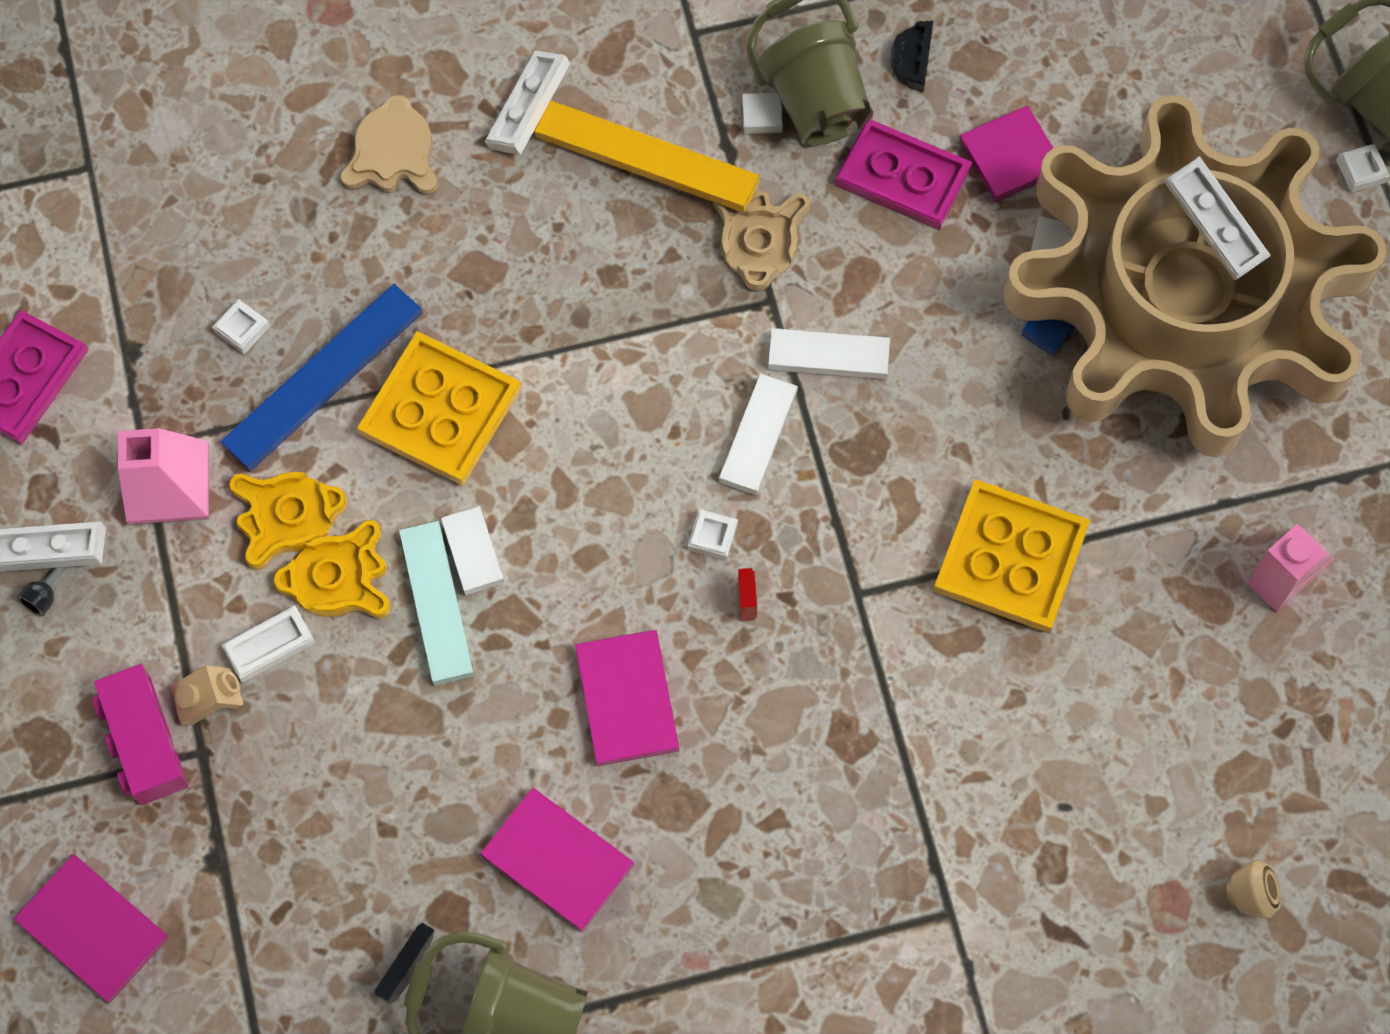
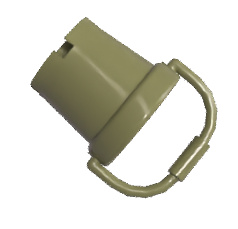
M773 0L766 5V9L755 19L748 34L746 48L749 63L757 83L760 86L768 84L769 87L775 88L803 144L808 140L810 146H819L849 136L846 128L854 121H856L858 129L864 127L872 119L874 112L868 100L854 55L856 41L853 33L858 30V23L848 1L835 0L841 8L846 22L829 20L798 28L771 44L758 60L756 43L758 33L763 24L771 17L775 18L803 1Z
M1360 0L1354 4L1348 3L1319 26V31L1310 40L1304 56L1305 74L1312 87L1328 106L1332 107L1338 102L1346 107L1352 106L1390 143V34L1352 63L1335 81L1330 92L1322 84L1314 69V56L1317 47L1325 38L1329 39L1358 16L1359 11L1368 6L1383 5L1390 7V0Z
M458 931L440 937L427 948L421 961L415 964L404 1001V1006L407 1007L405 1024L409 1034H420L416 1023L417 1010L421 1009L433 969L431 963L436 954L446 946L459 942L490 948L475 988L462 1034H576L588 991L568 985L515 963L514 957L506 953L508 945L505 941L480 933Z

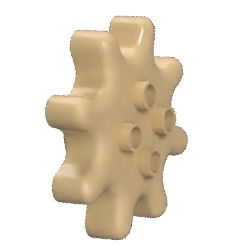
M1168 95L1159 98L1150 107L1140 139L1142 158L1131 165L1124 167L1107 166L1082 149L1070 145L1054 147L1046 153L1036 184V196L1044 210L1059 220L1069 230L1072 239L1064 246L1058 248L1033 250L1016 257L1009 268L1004 288V301L1009 312L1021 320L1065 321L1073 325L1084 337L1089 349L1076 363L1066 391V401L1069 409L1077 418L1087 422L1101 421L1111 415L1123 400L1132 393L1143 390L1162 393L1174 399L1182 408L1186 418L1188 436L1193 447L1205 456L1217 458L1229 454L1237 447L1250 422L1251 408L1248 387L1263 381L1280 382L1293 389L1305 399L1317 404L1333 402L1344 394L1360 366V355L1356 346L1349 339L1333 329L1324 320L1320 311V301L1333 297L1353 296L1369 288L1387 256V246L1383 237L1377 231L1367 226H1324L1314 221L1306 213L1300 202L1299 194L1304 190L1319 159L1320 152L1316 139L1310 133L1299 128L1282 129L1274 134L1263 148L1252 156L1244 158L1226 156L1213 150L1206 143L1196 107L1189 100L1181 96ZM1199 156L1271 255L1236 281L1231 277L1164 183L1167 178Z

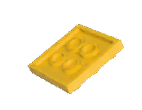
M416 331L358 425L357 431L359 435L464 486L522 389L521 381Z
M974 479L933 592L1050 634L1090 519Z

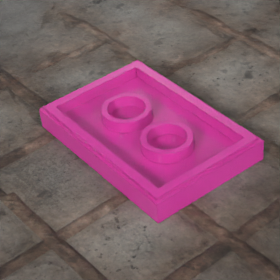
M871 119L862 127L835 178V186L940 230L971 170L972 162Z
M22 310L17 313L0 337V434L21 446L89 351L86 344Z
M657 630L575 644L597 767L680 752Z
M533 787L480 853L484 860L582 933L634 866V862Z
M75 854L63 864L14 918L19 925L109 1004L169 938L166 933Z

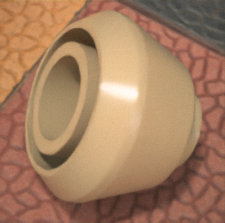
M1253 860L1233 873L1231 882L1227 883L1228 900L1231 906L1237 907L1242 914L1268 919L1272 918L1280 908L1281 892L1277 876L1273 868L1261 860Z

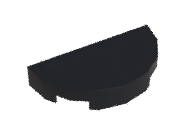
M918 21L913 27L906 29L901 34L899 33L891 49L892 69L898 80L910 89L923 93L934 21Z
M424 923L418 924L374 990L376 997L391 1004L404 992L411 981L416 962L421 961L432 942L435 931L433 928Z

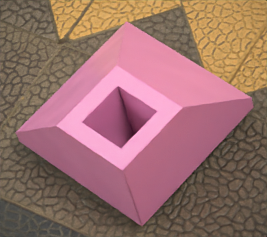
M160 428L118 431V473L127 524L209 519L208 441Z

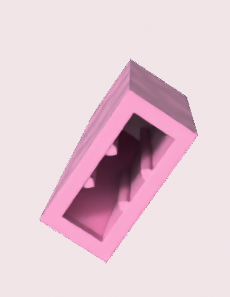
M1297 524L1267 550L1247 584L1277 613L1335 561V558L1311 534Z

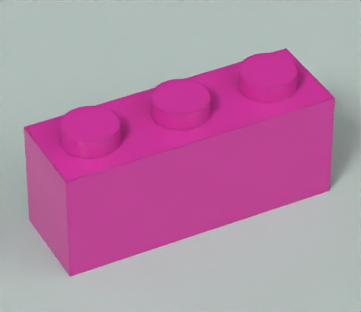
M138 664L94 681L98 696L92 697L93 705L100 721L107 720L111 733L105 735V740L113 758H120L124 771L117 773L125 796L132 795L142 806L189 788L152 678L143 664Z

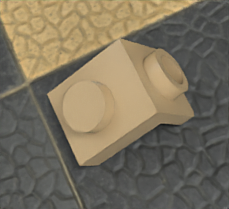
M205 665L169 687L181 725L192 726L221 708L237 709L243 705L240 684L231 668Z

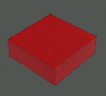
M752 568L738 569L740 621H751L757 618L755 570L753 571Z

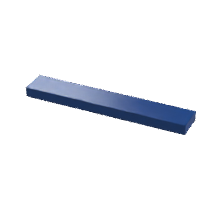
M391 285L220 441L222 446L251 472L423 314L422 308L397 285Z

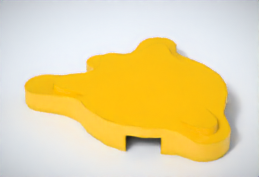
M302 472L282 473L269 479H256L245 474H236L229 482L232 494L251 506L248 512L237 517L236 524L239 530L250 539V544L245 553V560L250 568L254 570L266 567L279 554L304 550L306 543L315 538L326 536L336 517L345 511L348 503L345 492L341 488L328 486L323 482L319 483Z
M366 520L354 531L346 535H328L309 541L305 544L306 548L298 554L295 560L292 558L287 566L275 573L274 585L277 591L284 596L293 598L305 610L315 615L329 617L340 616L352 611H360L376 619L385 618L391 610L390 601L387 596L371 585L374 579L383 577L387 572L385 561L375 551L382 536L380 525L374 520Z

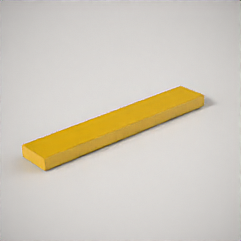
M551 100L534 130L536 138L743 213H745L760 183L759 174Z

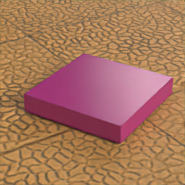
M1028 105L961 134L959 138V143L995 203L1036 185L1042 161L1046 153L1054 148Z

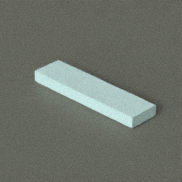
M439 521L399 530L433 685L436 686L474 677Z

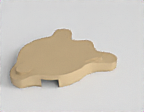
M400 95L390 97L383 106L369 113L359 124L355 136V155L351 163L341 173L342 184L348 189H357L365 184L372 183L384 192L390 193L396 190L399 180L407 179L420 193L431 194L437 190L438 181L428 164L432 152V135L429 125L424 117L411 107L408 98Z
M758 191L754 193L745 213L713 202L714 208L721 216L724 224L721 233V252L725 262L731 270L743 278L745 285L749 289L754 291L766 289L773 279L784 273L793 264L798 248L797 228L801 220L809 213L811 200L802 193H796L780 206H773L770 204L769 194L765 191Z

